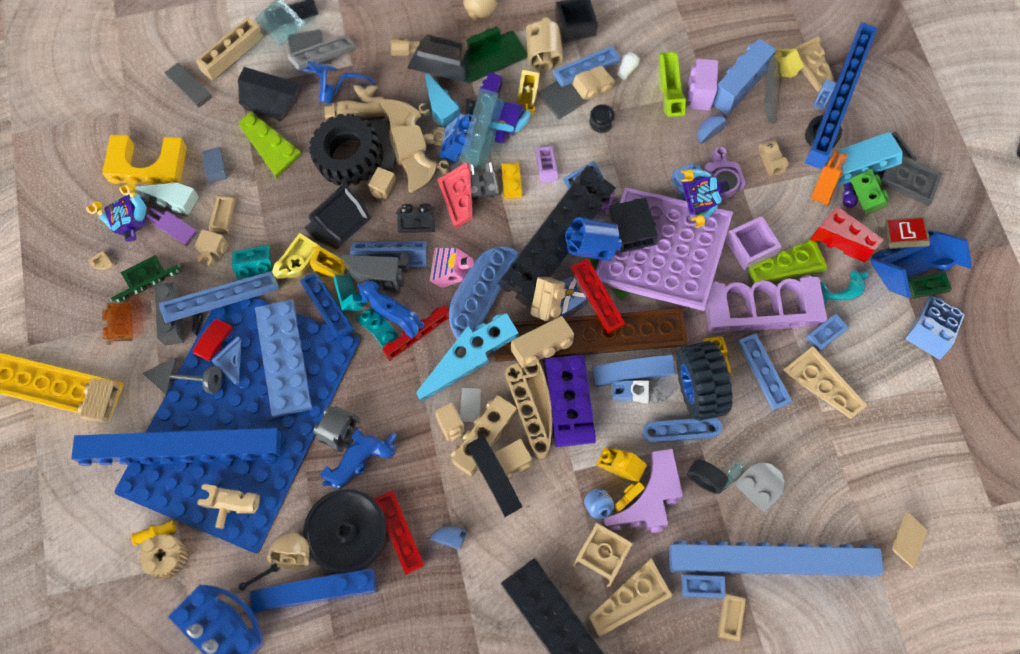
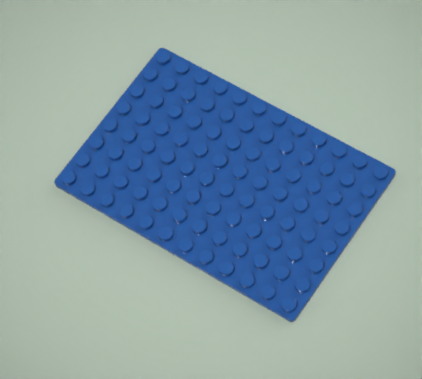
M253 297L212 309L177 373L203 377L207 368L211 366L217 367L211 360L208 361L193 353V349L203 333L217 318L232 326V332L221 343L220 351L212 359L239 336L242 340L239 385L236 386L222 372L223 382L221 389L216 394H210L204 390L202 381L174 379L146 433L277 428L281 432L280 457H274L272 460L254 457V460L250 461L241 460V458H234L233 461L213 459L212 462H202L201 459H193L191 463L173 460V463L153 461L152 464H141L140 461H135L127 466L114 493L257 554L260 552L316 435L313 433L314 427L317 423L321 422L326 407L331 404L359 346L360 339L349 333L336 339L328 325L296 313L312 409L273 418L255 307L272 303ZM206 484L217 486L218 488L241 491L244 495L246 493L260 495L258 510L256 513L243 514L230 511V513H227L224 528H216L215 525L220 509L205 508L198 505V500H205L209 497V492L201 487Z

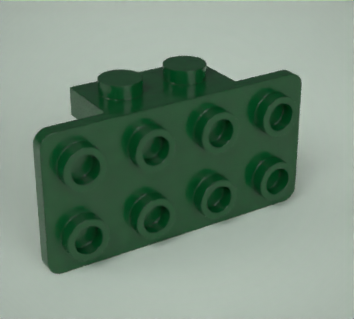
M495 26L466 39L469 72L466 83L474 82L487 76L488 73H494L527 58L528 54L514 31L501 35V30L498 26Z
M154 255L120 272L129 289L108 300L109 302L115 301L116 304L130 298L128 294L132 292L134 295L147 289L146 285L150 283L152 286L164 281V276L169 275L171 277L182 272L180 268L184 267V265L179 263L164 270L159 259Z

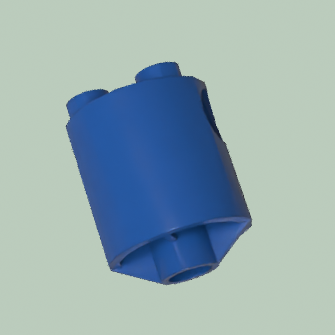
M577 217L572 221L565 235L567 249L571 255L611 261L616 250H619L622 246V240L619 239L618 225L599 220Z

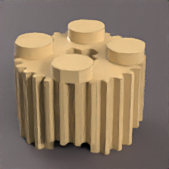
M166 534L154 535V538L150 537L142 543L140 549L142 552L139 553L141 561L139 563L142 564V570L151 576L162 579L174 578V575H177V572H181L180 569L184 568L183 564H186L187 556H189L186 553L188 550L184 548L183 542L173 536Z

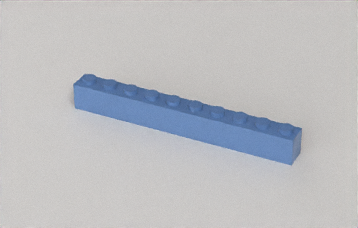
M674 541V544L668 547L669 572L876 577L884 574L881 549L874 548L873 545H860V548H853L851 544L839 545L840 548H832V544H819V547H811V544L802 543L798 544V547H790V543H778L777 546H770L769 543H757V546H749L748 542H737L736 546L728 545V542H715V545H707L705 541H697L695 545H687L686 541Z

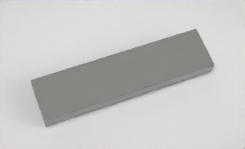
M342 35L291 53L288 59L298 70L309 67L307 61L320 63L355 50L356 45L346 35Z

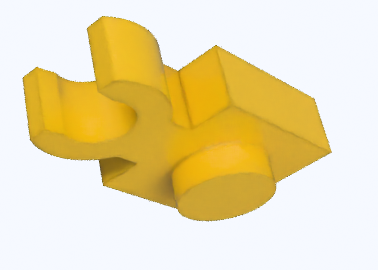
M640 482L635 486L633 483L624 490L626 495L614 505V510L619 514L643 492L645 487Z

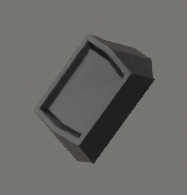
M427 34L420 41L407 68L467 82L469 72L465 43Z
M244 67L238 78L239 104L246 111L282 121L297 99L300 92V83Z
M342 185L309 214L310 223L304 228L316 241L337 250L372 217L357 193L351 187Z

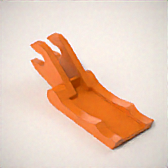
M835 150L828 164L824 165L812 194V201L829 206L836 185L843 173V170L840 169L847 159L846 153H842L839 158L840 151Z

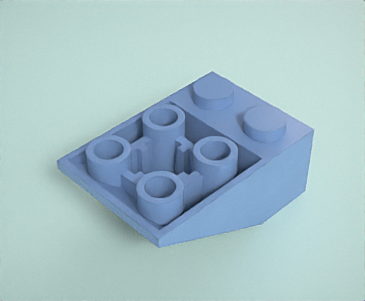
M931 295L916 317L905 339L940 360L953 346L965 314L959 309L946 304L942 299Z

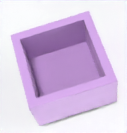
M696 59L695 66H691L687 87H690L687 92L689 109L711 110L717 92L718 60Z
M762 216L729 231L725 240L744 271L767 258L775 257L782 247Z

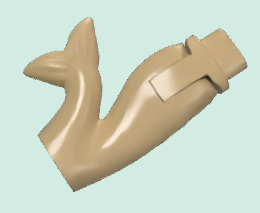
M359 85L353 86L363 103L346 100L339 101L336 105L332 103V106H325V119L332 116L335 118L338 114L347 116L348 113L354 114L355 117L359 115L364 119L386 116L380 106V100H383L384 97H371L377 90V86H369L367 88Z

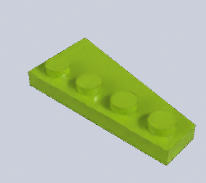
M251 111L238 122L240 128L276 179L302 155L296 147Z
M808 239V242L795 245L793 249L786 252L782 251L778 253V256L767 258L750 266L748 273L753 284L762 280L773 283L825 272L827 265L817 243Z

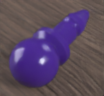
M851 182L845 183L842 202L846 208H853L858 203L856 192L852 190Z

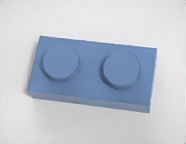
M835 314L811 332L806 339L820 352L847 331L849 327Z
M681 576L682 597L725 598V576Z

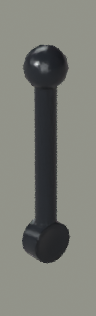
M272 564L270 569L245 583H240L238 586L239 590L243 591L248 585L269 573L277 572L279 567H277V564Z

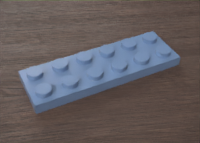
M293 299L255 307L272 417L276 418L311 410L312 403Z

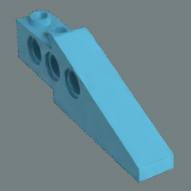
M507 313L496 315L492 318L493 321L487 325L485 323L475 328V332H472L468 326L416 392L418 398L423 402L490 363L487 355L518 338L519 333ZM493 329L500 330L498 337L490 336ZM476 339H483L482 346H474V341ZM459 349H466L465 356H457V351Z

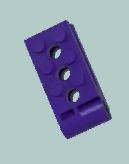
M578 355L545 359L555 447L595 444L596 434L593 424L585 356ZM569 377L571 380L565 381L562 378ZM570 395V396H572L574 399H573V400H567V399L565 398V396ZM573 414L577 418L572 420L569 419L567 415Z

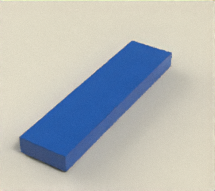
M317 271L300 279L301 285L336 339L354 331L353 326Z

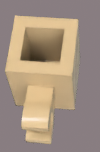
M201 230L195 247L201 254L198 257L199 264L202 265L204 260L208 259L207 265L212 267L214 265L212 257L221 259L222 255L226 253L228 244L223 235Z

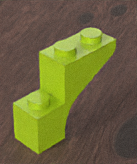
M676 51L659 53V88L663 93V111L667 117L685 116L686 98L681 88L678 53Z

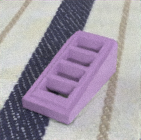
M553 146L535 148L540 182L558 181Z

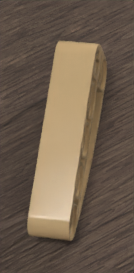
M539 361L535 365L525 368L516 363L507 367L505 371L506 384L514 406L517 407V414L533 456L537 459H544L549 454L552 435L551 402L546 378ZM529 367H535L537 371L535 373H530L527 369ZM514 373V375L517 376V378L514 379L513 376H511V374ZM522 390L526 394L523 397H518L515 393ZM529 408L532 410V413L524 415L522 410ZM531 426H536L539 432L533 434L528 429ZM538 444H542L546 447V450L538 452L535 447Z

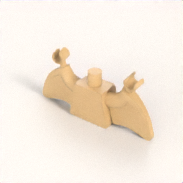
M380 100V106L390 122L389 138L398 165H403L407 172L409 192L414 193L427 185L432 179L435 169H440V172L444 175L448 174V169L443 168L449 167L447 161L443 160L437 163V161L431 160L425 155L426 145L434 143L432 133L422 135L420 127L416 125V121L421 118V115H429L430 108L422 111L426 107L425 103H421L419 110H416L413 106L401 101Z

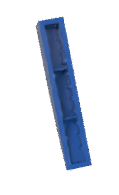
M372 569L253 590L250 591L251 610L255 613L377 593L375 571Z

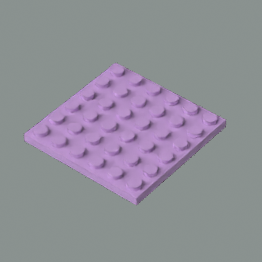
M625 187L620 200L621 203L637 198H647L658 234L657 245L620 253V250H616L611 261L599 260L596 273L601 282L607 287L705 311L733 212L717 208L705 221L704 226L695 228L694 226H696L697 222L696 220L691 221V217L697 215L689 214L686 201Z

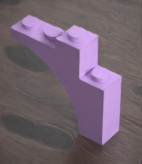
M672 449L652 452L650 455V477L644 493L628 509L614 516L604 518L602 521L603 527L613 532L621 530V526L629 525V528H637L642 526L641 523H644L645 531L651 530V533L664 531L663 528L668 525L664 503L666 505H674L683 497Z

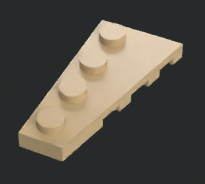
M814 346L782 371L850 419L867 406Z
M652 558L588 617L598 637L672 597Z

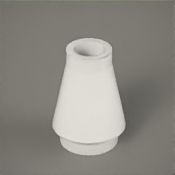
M631 52L624 55L617 76L626 80L639 65V57Z

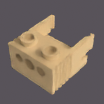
M596 523L573 566L576 567L577 563L584 564L609 579L607 586L610 587L633 543Z

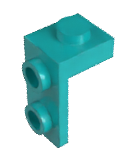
M335 275L333 277L342 311H358L369 302L368 300L363 303L361 301V294L355 293L351 275Z
M372 308L362 312L356 319L360 325L375 337L383 349L388 342L395 341L399 337L390 323Z

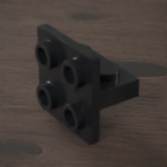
M428 203L420 204V207H413L412 204L401 205L395 213L398 233L435 232V206H431Z

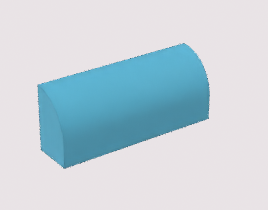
M891 132L837 150L840 151L839 158L842 153H846L847 159L840 169L843 170V173L836 187L851 182L850 178L872 169L874 174L902 164V150ZM831 152V153H830L829 158L827 159V161H826V163H825L826 165L828 164V162H829V160H830V158H831V156H832V154H833L834 152Z

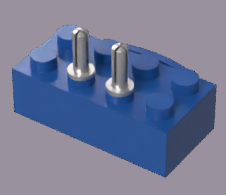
M200 584L168 616L203 654H256L264 646L260 624L251 608L237 595L219 587ZM220 593L227 595L244 609L253 625L251 629L247 628L240 614L232 606L218 598Z

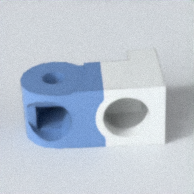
M649 381L613 382L612 399L648 404Z

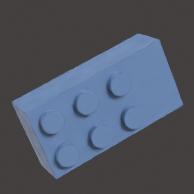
M760 38L755 43H751L746 53L738 57L735 66H730L725 73V77L717 84V92L712 106L728 116L766 74L769 60L774 57L776 49Z

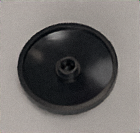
M352 489L336 490L320 498L310 509L303 528V538L309 545V555L312 560L320 567L338 574L360 571L369 566L381 553L387 537V523L380 506L367 494Z

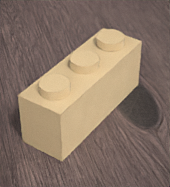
M561 316L512 340L511 351L522 368L533 366L539 360L545 357L549 358L561 349L569 348L573 344L574 332Z

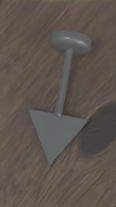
M177 358L143 372L166 395L172 378L202 381L204 390L210 394L218 393L223 382L221 369L214 366L207 368L203 377L173 374Z

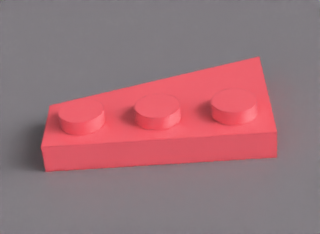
M466 162L438 179L452 223L456 228L472 220L470 164Z

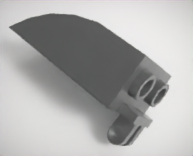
M406 253L400 255V261L397 257L341 255L347 272L357 283L375 281L380 284L378 291L382 293H400V288L404 287V276H402V273H408L409 264Z

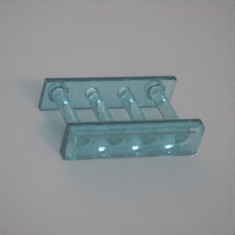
M480 88L459 161L484 170L505 100L498 98L499 94Z

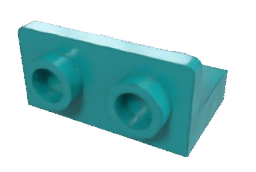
M264 245L232 251V268L236 278L242 279L273 271L270 246Z

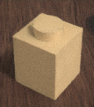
M378 167L368 185L370 193L378 199L384 198L387 200L396 184L395 174Z

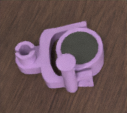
M717 147L712 153L711 162L705 164L703 171L709 172L710 175L716 172L714 176H716L718 183L725 180L728 182L729 191L721 193V198L730 199L736 195L738 188L739 191H743L745 180L740 165L737 162H728L726 149L724 147H720V149Z

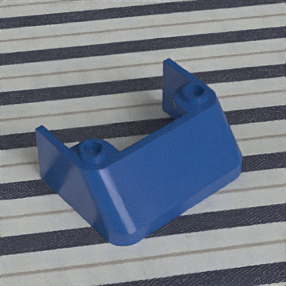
M928 230L929 246L887 248L872 255L870 259L873 268L887 289L909 298L911 293L908 279L935 267L944 271L951 269L954 265L972 268L968 240L936 230Z

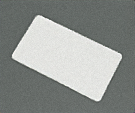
M462 388L460 409L462 422H475L476 418L480 415V388Z

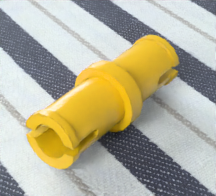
M172 520L157 526L150 525L148 529L131 533L133 545L136 546L150 537L154 538V535H169L176 533L177 530Z

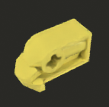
M299 233L280 260L275 263L272 271L273 275L277 279L303 276L311 266L310 261L318 244Z

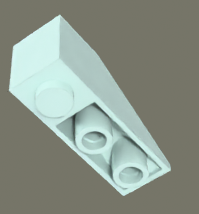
M180 183L136 187V192L140 197L144 198L145 202L152 201L161 208H171L177 214L184 213L189 215L199 198L193 188Z

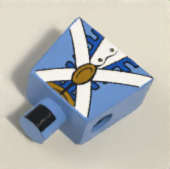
M576 277L559 280L565 283V295L561 301V314L559 317H569L586 305L587 297Z

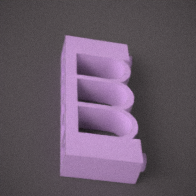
M811 275L803 276L798 281L795 279L783 280L777 287L773 283L763 280L756 282L751 288L738 282L731 283L725 288V283L713 282L705 307L709 334L820 326L827 320L820 279ZM786 289L796 294L800 314L784 315L780 290ZM762 291L770 296L774 316L757 317L754 292ZM737 293L744 298L747 318L730 319L727 302L728 294Z

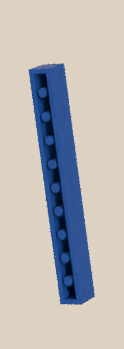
M863 22L860 23L805 164L822 170L829 158L877 27Z
M277 428L74 435L71 459L78 462L80 466H91L92 463L112 465V462L131 465L135 461H140L141 464H152L153 461L173 463V460L191 463L193 459H201L202 462H212L213 459L233 461L234 458L250 461L254 460V457L272 460L274 457H280L281 432Z

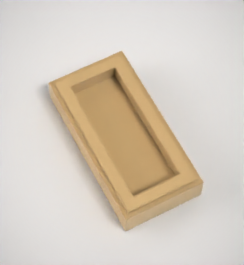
M216 197L209 224L210 231L229 232L236 204L235 198Z
M725 594L717 637L740 641L746 598Z

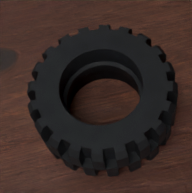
M348 113L347 116H344V114H338L335 118L332 116L328 118L327 122L323 121L320 124V128H316L314 131V137H311V146L309 147L311 159L321 175L335 185L340 186L341 183L350 186L352 183L354 185L360 184L359 181L369 179L368 176L370 174L373 175L376 171L375 168L380 166V158L383 156L382 144L371 123L359 115L355 117L354 114ZM350 140L361 142L358 151L350 158L344 160L332 159L335 149L343 142Z

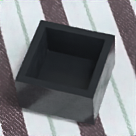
M563 0L556 2L555 17L560 27L563 43L596 36L598 22L591 0Z

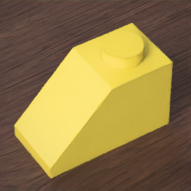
M776 49L773 58H777L780 76L789 78L796 76L798 71L804 67L797 49Z

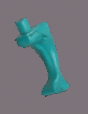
M852 270L850 272L851 281L848 288L837 293L830 292L826 284L821 281L824 305L829 300L846 301L860 297L865 290L866 284L863 280L868 278V273L866 271L858 273L857 270Z

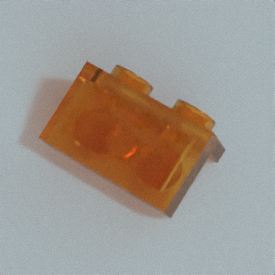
M107 303L106 309H102V321H106V327L102 329V338L106 339V345H111L112 341H132V303Z

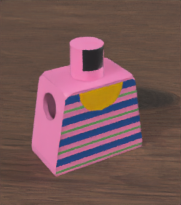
M435 248L430 282L440 288L461 282L466 275L467 269L473 267V259L457 248Z

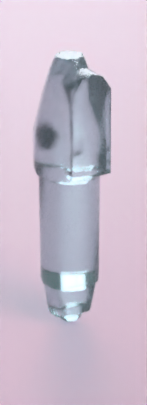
M737 462L729 470L727 475L729 480L723 491L741 475L744 469L743 465Z

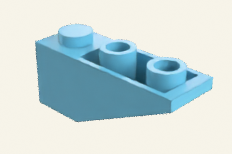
M426 73V86L433 118L445 129L448 124L457 118L461 108L456 101L450 98L447 90L439 86L435 77L432 78L429 73Z

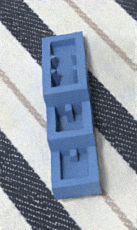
M673 355L632 359L592 367L594 382L597 387L613 384L616 381H648L676 374Z

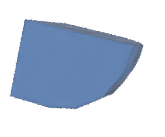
M715 115L706 119L700 125L697 132L699 142L703 144L722 131L726 119L722 116L715 117Z
M454 526L441 527L432 534L430 540L461 550L467 530Z

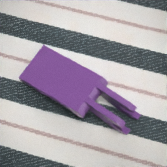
M149 207V212L155 217L160 218L159 220L145 214L146 220L155 224L158 229L166 232L186 247L194 235L198 233L194 228L168 211L161 214Z

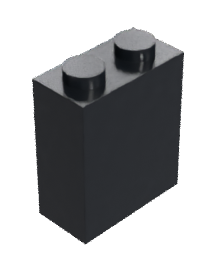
M637 198L632 201L610 205L611 221L618 225L619 239L622 240V246L619 249L620 253L657 245L658 234L647 198Z

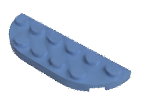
M495 247L485 250L475 258L473 267L467 271L450 303L449 321L456 339L461 336L468 326L472 332H475V328L483 323L502 288L497 284L498 281L510 268V265L520 252L509 247Z

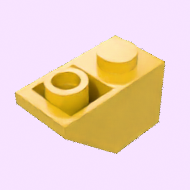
M604 447L596 464L623 479L635 482L640 481L647 466L634 453Z

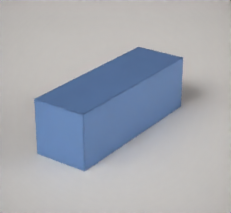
M827 79L824 81L813 107L824 110L835 88V82Z

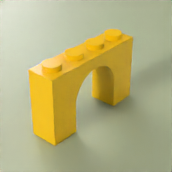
M110 135L102 174L109 182L115 184L120 182L146 183L148 185L181 183L187 146L182 138L164 137L158 160L149 167L135 168L131 166L134 143L129 136Z

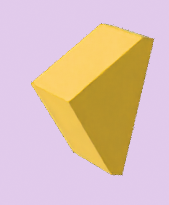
M522 70L517 104L523 106L528 104V107L534 108L540 87L539 72Z
M318 245L315 247L310 261L314 272L317 271L320 275L332 278L335 275L344 274L346 267L341 258Z

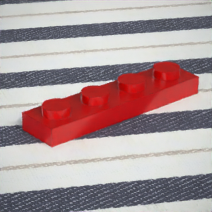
M587 258L571 266L574 276L607 334L624 326L623 318L589 259Z
M445 305L441 308L438 307L433 310L429 317L421 319L420 321L425 326L419 329L413 339L406 335L404 331L398 339L388 342L384 349H382L388 361H391L449 319V309Z
M389 491L374 498L385 515L387 532L405 575L425 567L394 491Z

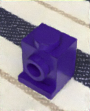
M488 73L487 79L483 80L482 87L479 89L481 100L484 97L485 101H489L491 97L492 100L498 101L502 88V76L496 73Z

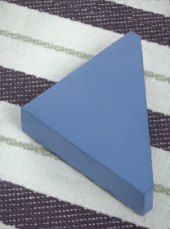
M239 336L211 360L236 386L239 385L242 340Z

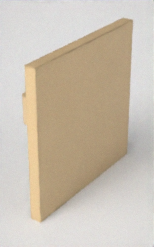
M905 512L900 529L895 531L897 533L896 540L892 539L894 542L892 550L908 565L915 568L928 530L911 514Z

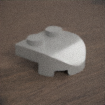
M763 462L750 466L734 483L764 513L781 496L784 490V478L781 471L776 466Z

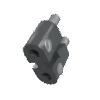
M490 162L489 167L488 163L485 164L487 173H483V175L475 174L474 166L471 165L472 200L482 199L483 197L493 198L500 195L497 173L493 172Z

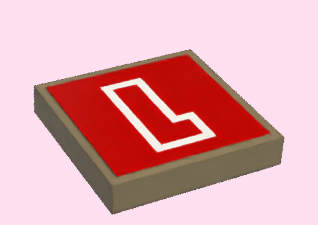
M925 217L885 220L889 248L930 245Z

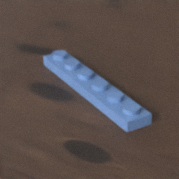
M270 271L158 304L165 323L270 293L278 290L279 286L273 272Z

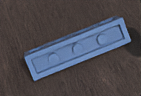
M427 241L353 242L350 254L354 256L397 257L399 261L400 255L406 253L409 259L408 267H427Z

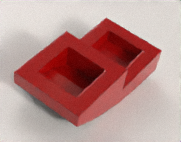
M216 318L197 342L193 353L210 361L220 351L221 343L232 332V326Z

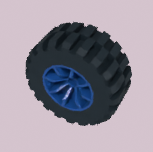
M711 341L681 347L677 353V374L683 400L690 415L698 421L727 415L733 405L732 384L727 364L722 352H720V348Z

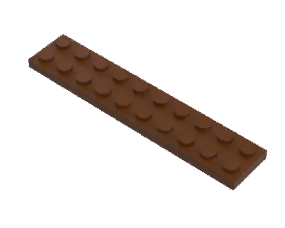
M683 308L620 313L625 325L607 334L597 315L565 317L564 320L574 332L573 344L567 349L555 352L549 358L686 346L688 341ZM541 319L512 323L520 337L550 321ZM493 329V337H498L500 330ZM511 342L495 350V362L517 360L511 351Z

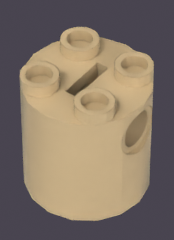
M542 18L538 22L527 25L528 64L535 70L540 71L551 70L560 66L563 61L561 33L558 24L552 22L550 18Z

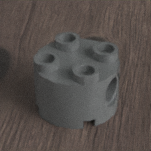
M329 405L324 411L321 422L317 423L314 427L313 433L317 435L319 442L332 447L338 452H343V447L347 449L353 442L351 436L359 429L356 427V423L360 424V419L358 416L338 406L333 407Z

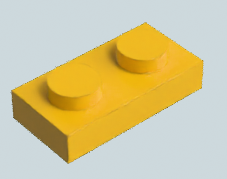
M519 163L501 164L504 199L522 198Z

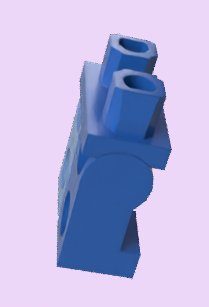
M460 113L457 118L445 127L439 157L456 163L459 159V154H463L465 150L471 149L477 120L475 116L470 114L465 116Z

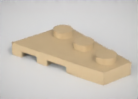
M819 36L793 48L797 49L804 67L801 71L818 93L826 79L835 82L829 64L826 63L825 52L821 48Z

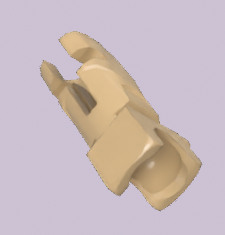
M204 484L201 488L209 492V497L205 500L200 499L197 501L199 506L220 509L215 527L223 529L227 513H230V511H236L237 514L256 513L260 503V495L254 493H246L244 495L241 491Z

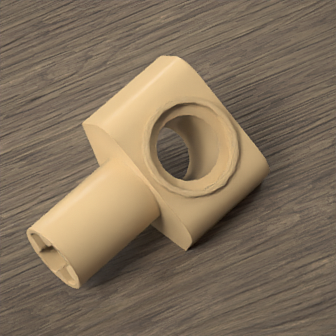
M404 37L390 38L391 56H409V54H414L420 41H408Z

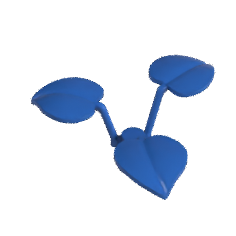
M307 61L309 67L298 70V72L302 70L315 72L319 75L320 93L318 101L325 103L333 102V96L337 94L345 78H365L375 85V81L364 74L345 72L335 89H333V85L327 84V70L337 71V68L327 64Z

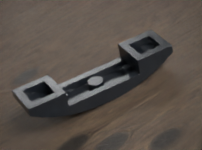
M481 436L465 445L504 517L523 508L506 473L485 437Z

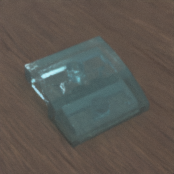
M275 0L255 18L256 22L280 46L305 24L284 0Z

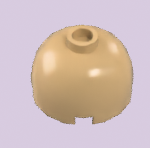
M463 0L464 8L469 12L468 16L474 20H477V18H489L495 12L498 5L495 0Z
M289 531L279 535L272 541L267 560L271 564L272 560L277 562V567L283 569L297 570L301 569V565L304 564L307 567L310 561L309 545L299 533Z

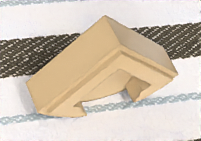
M104 250L87 260L94 268L101 270L110 269L115 266Z

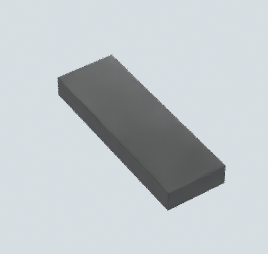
M176 63L164 72L198 108L212 98L211 94L179 63Z

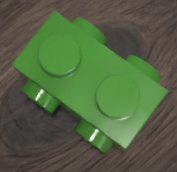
M872 169L850 178L866 216L888 207L886 200H889L885 189L881 191L879 187L882 184L878 174H873Z

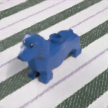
M375 281L358 283L357 286L362 296L361 301L365 303L369 300L372 309L378 312L384 319L398 324L405 330V334L412 339L417 335L419 329L425 326L412 310L378 291L380 288L379 283Z
M357 429L351 436L355 443L347 448L339 466L333 471H330L331 469L326 466L319 474L325 480L322 485L341 489L349 484L356 475H361L366 468L364 464L371 456L377 455L385 459L392 458L396 453L394 444L398 434L392 433L384 441H381L373 435L364 436Z

